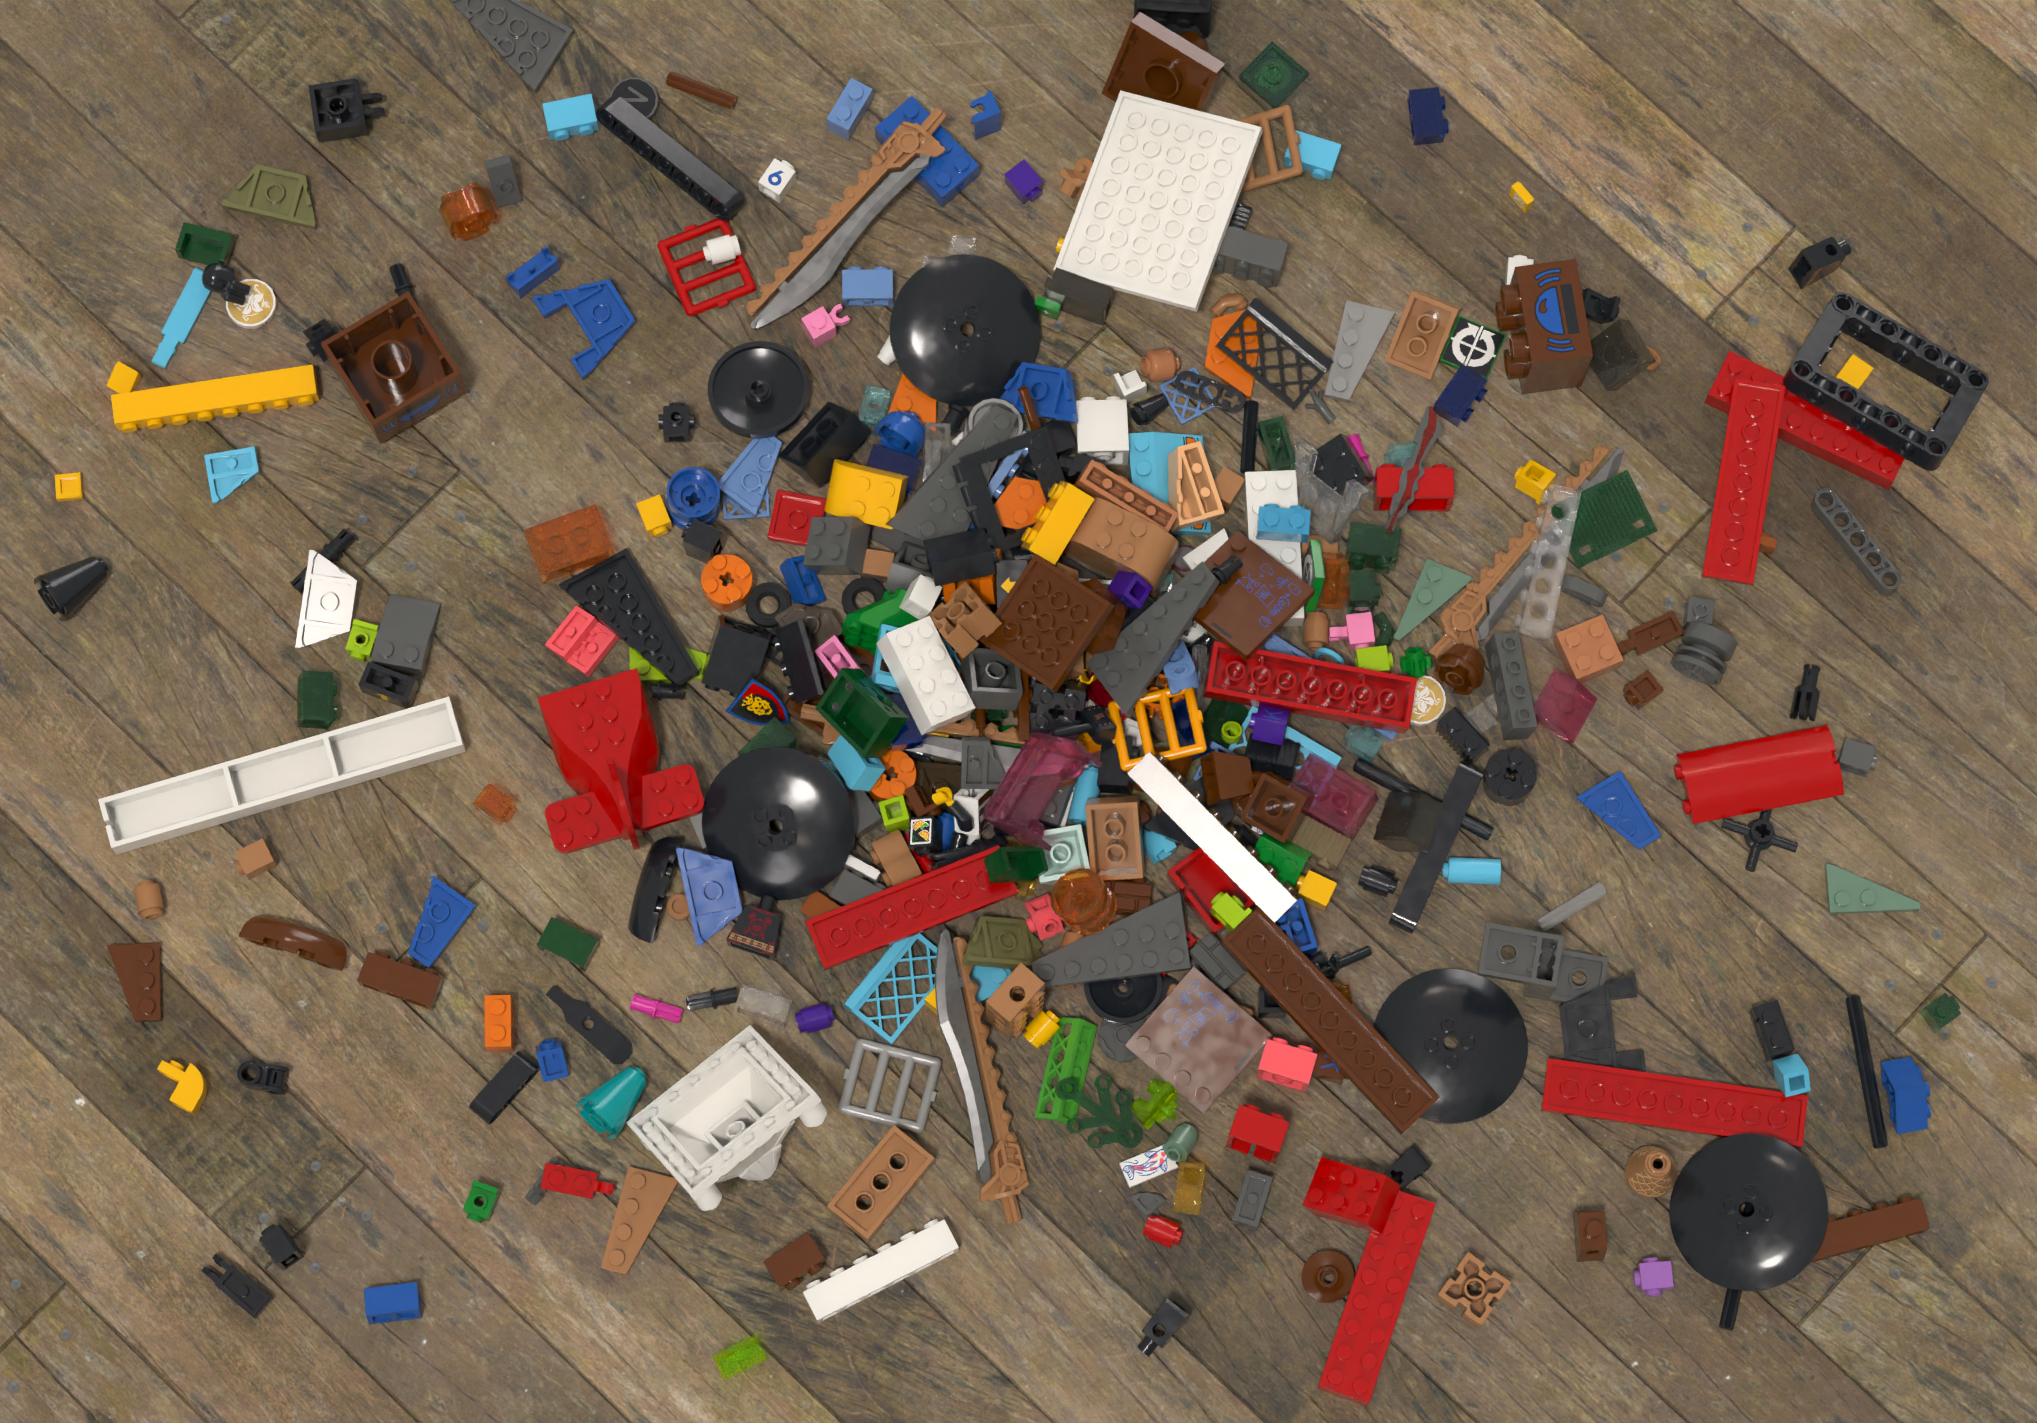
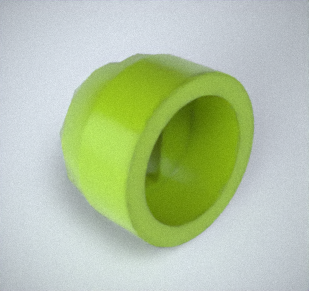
M1234 721L1223 724L1221 729L1223 741L1228 744L1237 743L1242 736L1240 724Z

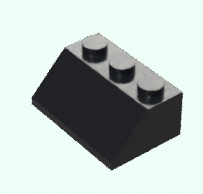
M827 402L778 457L805 481L821 488L831 478L834 460L838 459L847 462L848 457L863 445L865 439L871 433L854 413L831 402Z
M800 619L776 629L777 636L773 637L777 652L782 651L784 661L780 662L784 677L789 676L791 686H788L787 689L791 702L796 701V704L801 706L803 703L808 704L821 700L827 689L808 623Z

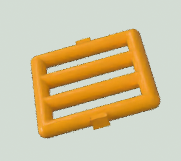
M1190 687L1179 690L1180 693L1171 695L1169 688L1148 692L1143 699L1140 698L1134 709L1144 755L1148 752L1155 754L1144 704L1155 701L1160 702L1170 748L1168 751L1160 752L1166 761L1206 751L1207 746L1201 724L1204 720L1201 710H1198L1194 689ZM1180 695H1185L1195 744L1184 747L1179 745L1169 699ZM1111 701L1108 704L1109 715L1116 725L1115 739L1112 742L1116 744L1121 769L1129 771L1143 757L1129 759L1119 712L1121 709L1115 701Z

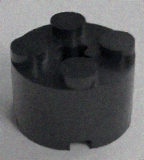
M1506 749L1496 753L1488 761L1483 774L1482 785L1486 795L1493 802L1505 806H1515L1524 802L1536 783L1537 772L1535 765L1530 757L1519 749ZM1505 775L1514 776L1513 782L1511 779L1505 780Z

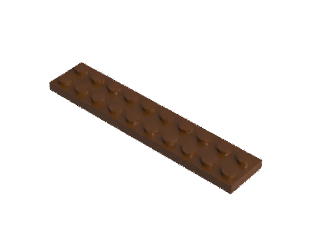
M1260 907L1253 911L1221 942L1226 950L1400 1134L1404 1133L1439 1099L1437 1094Z

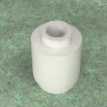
M728 234L707 240V246L702 247L706 262L711 260L712 265L736 259L737 255H741L736 235L730 236Z

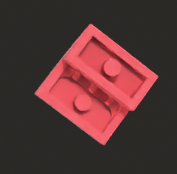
M576 605L546 642L545 646L589 678L619 640V637L598 622L594 616Z

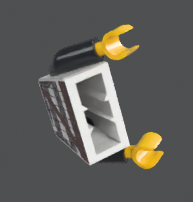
M948 787L937 789L936 793L932 795L935 804H947V809L954 816L955 831L969 836L966 844L971 845L974 840L981 839V834L991 825L995 789H960L954 795V801L952 800V792Z

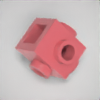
M1048 893L1024 903L1029 918L1025 919L1031 933L1036 932L1040 941L1064 931L1061 920L1065 919L1059 905L1055 906Z

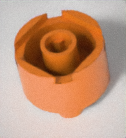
M715 555L705 565L701 574V584L706 600L713 608L720 611L731 612L746 605V600L754 588L750 567L744 560L734 555ZM727 580L732 581V583H728L727 586H723V582H726Z
M888 749L884 756L879 758L886 769L869 791L871 797L877 802L900 795L906 798L907 795L904 790L916 783L914 761L903 751ZM890 773L895 774V778L887 781L886 775L889 776Z

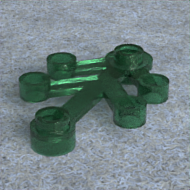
M1108 1075L1097 1076L1094 1080V1086L1098 1090L1101 1107L1080 1092L1077 1083L1073 1079L1066 1078L1057 1082L1055 1093L1061 1100L1072 1099L1095 1116L1085 1119L1078 1117L1069 1119L1066 1123V1128L1070 1133L1076 1134L1083 1129L1107 1125L1115 1132L1105 1135L1101 1133L1090 1134L1087 1138V1144L1090 1148L1098 1149L1103 1145L1117 1142L1125 1148H1134L1139 1145L1142 1140V1131L1137 1124L1132 1122L1129 1105L1132 1102V1094L1128 1090H1122L1115 1094V1102L1119 1105L1121 1121H1119L1113 1115L1109 1093L1112 1080ZM1101 1078L1106 1080L1104 1088L1099 1083ZM1066 1084L1072 1087L1070 1094L1065 1091ZM1122 1093L1125 1094L1127 1097L1125 1103H1123L1120 1100V1095ZM1073 1121H1076L1079 1125L1077 1130L1072 1128ZM1128 1130H1131L1134 1134L1132 1140L1127 1137ZM1094 1136L1099 1139L1097 1146L1092 1142Z

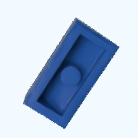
M805 555L786 559L780 565V570L794 604L798 603L812 607L825 602L826 597L816 573L803 566Z

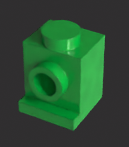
M473 1180L472 1188L463 1208L464 1213L468 1214L466 1218L480 1224L482 1220L489 1222L501 1194L499 1189ZM478 1198L484 1199V1204L481 1207L475 1205V1201Z

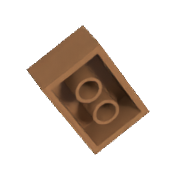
M1139 795L1088 798L1085 808L1091 881L1143 878L1145 862Z

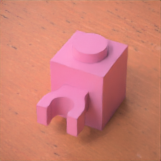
M841 304L836 305L829 314L822 306L801 318L802 328L814 348L837 336L836 326H844L850 323L848 315L843 318L836 316L837 313L843 311Z
M1371 612L1345 615V627H1329V642L1347 639L1348 651L1374 647L1375 636Z

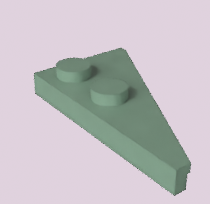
M1427 559L1393 641L1398 642L1408 636L1413 629L1438 611L1444 603L1450 601L1466 584L1471 583L1473 577Z
M1832 864L1825 865L1828 915L1920 910V902Z

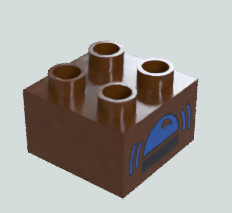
M1576 259L1515 267L1510 285L1500 287L1501 301L1495 303L1499 332L1511 331L1508 338L1509 349L1504 350L1503 353L1507 379H1519L1521 394L1581 387L1593 353Z
M409 291L320 343L328 363L380 444L467 392L461 372Z

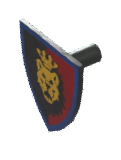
M754 678L749 681L726 710L727 713L748 723L770 726L790 723L788 710L782 699L771 688Z

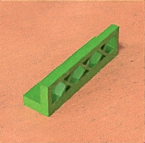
M1058 1017L1060 1021L1057 1024L1061 1028L1053 1035L1034 1118L1056 1121L1065 1126H1074L1097 1026L1081 1018ZM1065 1024L1071 1025L1070 1034L1064 1038ZM1064 1049V1059L1058 1063V1054ZM1058 1074V1084L1052 1088V1079ZM1052 1100L1051 1114L1045 1113L1047 1103Z

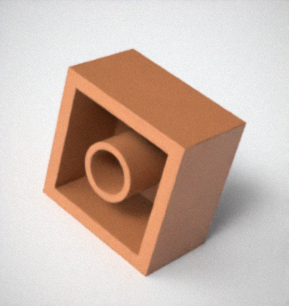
M1603 614L1560 631L1554 636L1553 643L1573 687L1620 668L1624 661Z

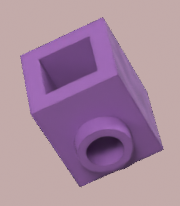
M1657 1257L1642 1259L1643 1263H1639L1636 1266V1270L1633 1271L1634 1286H1638L1639 1293L1646 1292L1647 1297L1660 1296L1662 1291H1669L1674 1287L1671 1261L1658 1262Z

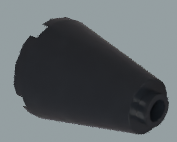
M92 556L34 578V584L39 582L41 588L37 591L51 613L54 615L58 612L61 615L59 620L65 621L107 578L106 572L108 567L101 558L97 559Z

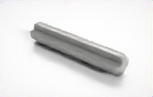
M1601 882L1596 883L1539 918L1537 921L1538 926L1543 932L1548 931L1605 896L1607 893L1606 888Z

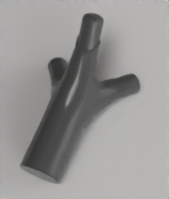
M1313 388L1309 389L1315 404H1305V408L1313 409L1320 413L1329 425L1336 417L1326 406L1323 399V391H1318L1317 396Z

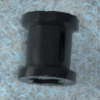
M949 404L948 413L937 426L946 434L957 437L959 434L958 429L963 420L969 417V413L956 404Z

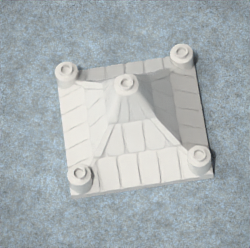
M749 1025L626 1123L645 1148L655 1155L687 1191L699 1209L708 1211L715 1209L722 1199V1194L714 1184L715 1182H723L738 1176L742 1179L754 1181L768 1179L777 1168L781 1154V1142L795 1123L794 1120L799 1117L805 1126L817 1127L824 1122L827 1111L814 1090Z

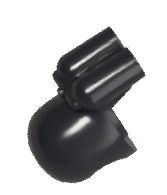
M218 263L209 264L202 274L203 286L209 291L221 294L225 301L243 306L246 299L245 295L247 296L250 292V286L235 281L233 267Z

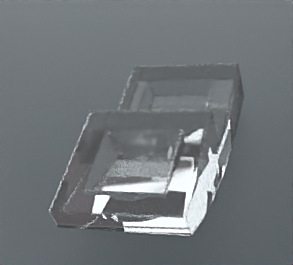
M1494 693L1486 697L1482 703L1463 714L1481 735L1500 722Z

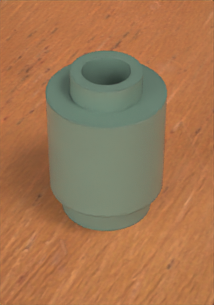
M1181 1124L1173 1130L1163 1147L1165 1154L1170 1160L1183 1162L1187 1159L1198 1140L1196 1129L1189 1124Z

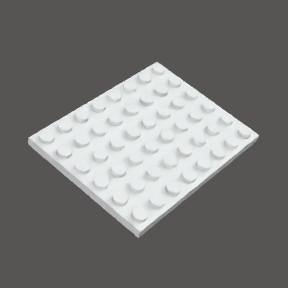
M1120 90L1053 269L1055 274L1197 312L1262 135V127Z

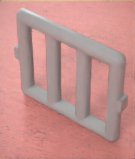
M860 1038L856 1041L849 1069H846L843 1080L846 1081L838 1110L845 1115L888 1126L895 1125L900 1129L922 1133L925 1129L931 1103H934L937 1092L935 1088L942 1061L929 1055ZM864 1050L879 1053L880 1055L864 1109L850 1105ZM894 1057L905 1060L891 1115L876 1112L875 1110L889 1058ZM918 1063L929 1066L930 1070L915 1122L901 1118L914 1065Z

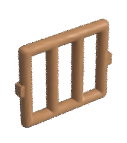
M1280 106L1236 120L1251 125L1259 124L1262 127L1263 132L1261 136L1269 172L1267 175L1255 178L1253 163L1251 162L1245 178L1246 181L1240 193L1302 174L1303 167L1298 144H1301L1300 135L1295 131L1290 106ZM1283 117L1292 167L1279 171L1269 120Z

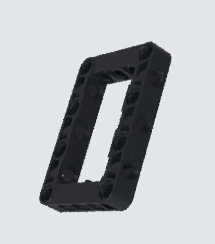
M1844 292L1836 293L1783 378V385L1786 386L1785 388L1789 392L1928 471L1939 468L1989 383L1988 376L1979 368ZM1841 332L1952 395L1931 431H1926L1913 424L1909 418L1890 407L1880 405L1865 396L1864 392L1845 381L1837 380L1821 371L1820 366Z

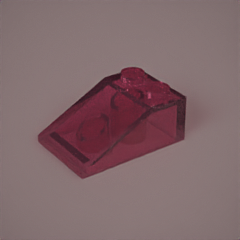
M1309 754L1292 783L1315 795L1307 814L1328 828L1350 838L1351 842L1379 800L1374 790L1312 754Z

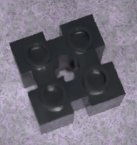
M1035 679L1029 712V732L1047 735L1048 729L1052 730L1080 724L1087 683L1067 680L1066 685H1061L1058 691L1055 692ZM1055 705H1060V710H1054L1053 708ZM1078 735L1064 737V739L1078 740Z

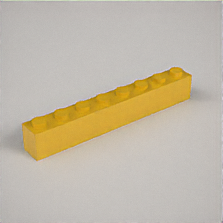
M313 364L111 395L114 424L118 431L124 433H132L137 431V428L143 427L158 429L163 424L173 423V425H184L188 421L196 419L198 421H210L216 416L231 418L242 412L257 414L263 412V409L269 408L284 410L289 405L295 404L309 406L314 404L315 401H320L317 376Z

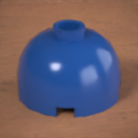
M893 411L885 415L874 429V435L876 436L878 433L881 437L879 443L891 453L902 458L905 454L911 455L909 459L916 458L925 443L926 432L924 426L920 422L919 416L911 411Z

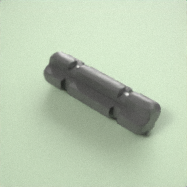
M554 1158L551 1161V1164L565 1166L558 1158ZM542 1175L533 1185L534 1188L530 1189L525 1196L526 1200L533 1205H537L542 1198L541 1195L547 1192V1190L540 1189Z

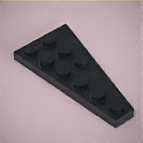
M627 548L559 584L564 592L675 686L678 687L700 675Z

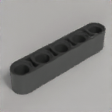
M1820 489L1811 503L1813 513L1880 595H1892L1901 583L1900 572L1832 489ZM1818 499H1827L1830 506L1824 507L1820 505ZM1834 519H1843L1846 523V526H1838L1835 523ZM1850 538H1858L1862 546H1854ZM1866 558H1874L1878 565L1870 566ZM1888 577L1892 579L1894 585H1885L1882 578Z

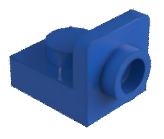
M547 1039L541 1041L540 1045L535 1048L543 1082L568 1077L569 1073L561 1040Z

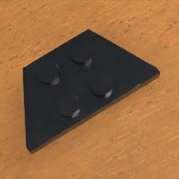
M1203 776L1188 788L1190 792L1195 789L1205 799L1202 804L1208 810L1213 807L1223 817L1220 822L1224 826L1235 817L1231 802L1207 806ZM1164 810L1143 827L1148 832L1152 831L1174 843H1181L1184 847L1193 851L1199 848Z

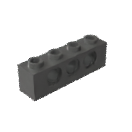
M1494 633L1486 643L1485 651L1503 740L1528 739L1538 726L1519 633Z

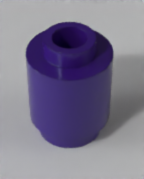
M824 1002L800 1009L801 1012L795 1013L800 1034L804 1032L810 1034L830 1028V1022L835 1021L831 1006L825 1007Z

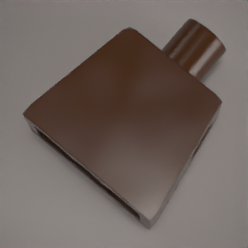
M1213 751L1200 758L1207 806L1237 801L1251 795L1254 791V786L1257 785L1262 775L1261 771H1251L1248 757Z
M1604 1211L1572 1212L1577 1262L1603 1261L1607 1251Z

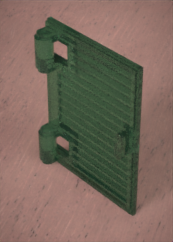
M1628 470L1548 507L1578 569L1658 531ZM1642 520L1644 526L1635 530L1632 524ZM1589 545L1591 551L1581 555L1579 549Z

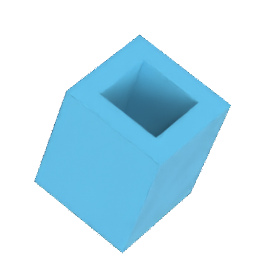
M1798 1054L1773 1060L1775 1082L1785 1097L1811 1091L1809 1070Z

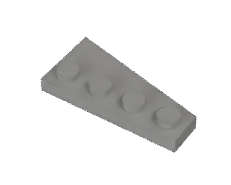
M1346 301L1332 360L1333 363L1331 364L1324 394L1325 398L1349 403L1363 373L1392 321L1395 311Z

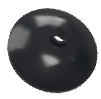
M1161 974L1084 983V993L1092 1010L1101 1018L1112 1023L1130 1024L1142 1020L1155 1009L1162 993ZM1125 986L1128 991L1122 994L1118 991V988Z

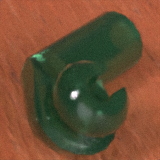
M1381 612L1373 617L1374 622L1380 629L1378 638H1375L1374 645L1375 647L1387 645V648L1392 645L1395 630L1385 613Z

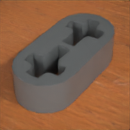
M1563 575L1558 586L1562 592L1595 607H1603L1608 596L1604 590L1570 575Z

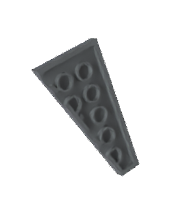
M992 405L972 427L973 429L955 446L950 455L937 466L919 486L915 494L902 505L898 513L885 525L921 541L967 531L972 521L969 511L977 509L976 505L966 507L960 488L968 485V482L958 483L952 466L960 463V457L1007 440L1018 415L999 406ZM998 459L979 465L986 485L991 478Z

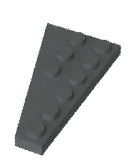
M449 0L535 94L574 34L573 29L520 0Z
M1203 561L1121 631L1114 650L1096 653L1086 662L1128 718L1134 713L1133 708L1140 698L1143 699L1148 691L1146 688L1153 677L1159 675L1180 642L1178 640L1185 629L1188 631L1193 624L1191 620L1197 611L1205 606L1220 583Z
M1180 892L1033 961L1032 972L1045 983V988L1190 970Z

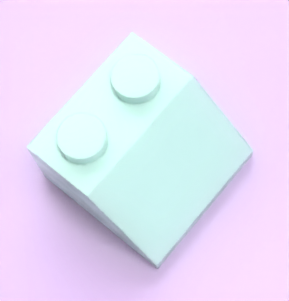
M1081 824L1030 833L1032 846L1043 847L1048 865V871L1039 877L1040 884L1064 886L1089 881L1091 871Z

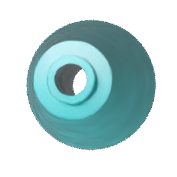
M627 1067L577 1102L576 1107L581 1106L583 1109L580 1115L597 1132L601 1134L604 1130L609 1133L607 1138L615 1139L620 1134L647 1085L646 1075L637 1067Z

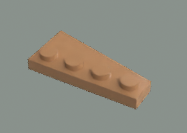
M628 1166L601 1264L602 1270L627 1276L662 1210H664L671 1194L679 1183L675 1178Z

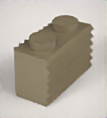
M1305 816L1292 843L1312 852L1310 858L1317 861L1316 865L1326 871L1330 869L1336 871L1351 843V839L1315 821L1309 816Z

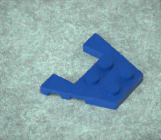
M610 279L580 285L578 288L563 291L562 289L551 294H539L532 297L544 319L568 306L590 341L592 347L571 358V362L582 380L590 375L636 323Z

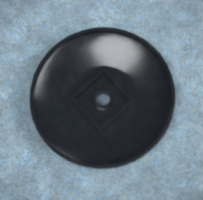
M960 254L934 260L919 269L908 279L894 302L890 317L889 333L895 360L910 383L920 392L936 401L945 404H956L958 406H975L983 400L998 399L1006 391L1005 385L1015 376L1016 370L1022 362L1033 363L1040 340V323L1034 300L1024 283L1011 270L992 259L977 255ZM964 322H968L973 326V334L969 337L964 336L960 331V327Z
M774 746L758 748L744 753L720 771L706 794L704 800L705 807L702 811V832L707 850L710 855L732 860L738 887L758 897L767 895L776 900H792L808 896L832 881L841 871L851 853L856 824L850 796L833 770L818 758L806 752L789 747ZM775 819L781 822V832L776 833L770 829L769 823L771 820Z
M1437 969L1408 979L1388 996L1374 1022L1373 1028L1439 1097L1419 1117L1427 1121L1459 1124L1474 1121L1490 1114L1511 1096L1525 1070L1528 1039L1523 1019L1517 1007L1500 987L1473 972L1459 969ZM1447 1037L1456 1039L1458 1043L1457 1049L1453 1051L1447 1050L1443 1045V1040Z
M1739 1134L1722 1138L1707 1145L1688 1161L1673 1187L1669 1206V1218L1673 1238L1680 1253L1688 1264L1702 1277L1716 1285L1731 1290L1762 1291L1777 1287L1793 1279L1815 1258L1826 1235L1829 1207L1825 1187L1820 1176L1801 1152L1786 1142L1770 1136ZM1746 1203L1754 1206V1213L1750 1217H1743L1740 1214L1741 1206Z

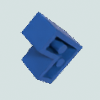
M1300 898L1274 923L1305 956L1316 953L1318 946L1303 899Z
M1912 1057L1881 1062V1082L1889 1098L1890 1121L1896 1133L1902 1134L1928 1129L1927 1118L1931 1117V1110L1927 1097L1930 1096V1088L1928 1082L1923 1081L1920 1066L1915 1065Z

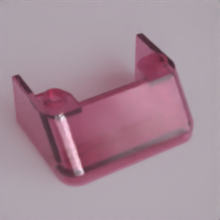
M1036 732L1030 736V740L1025 742L986 805L983 817L992 825L1021 842L1050 851L1052 846L1042 839L1044 836V825L1038 821L1063 779L1071 780L1079 777L1084 770L1085 764L1100 768L1103 763L1076 741Z

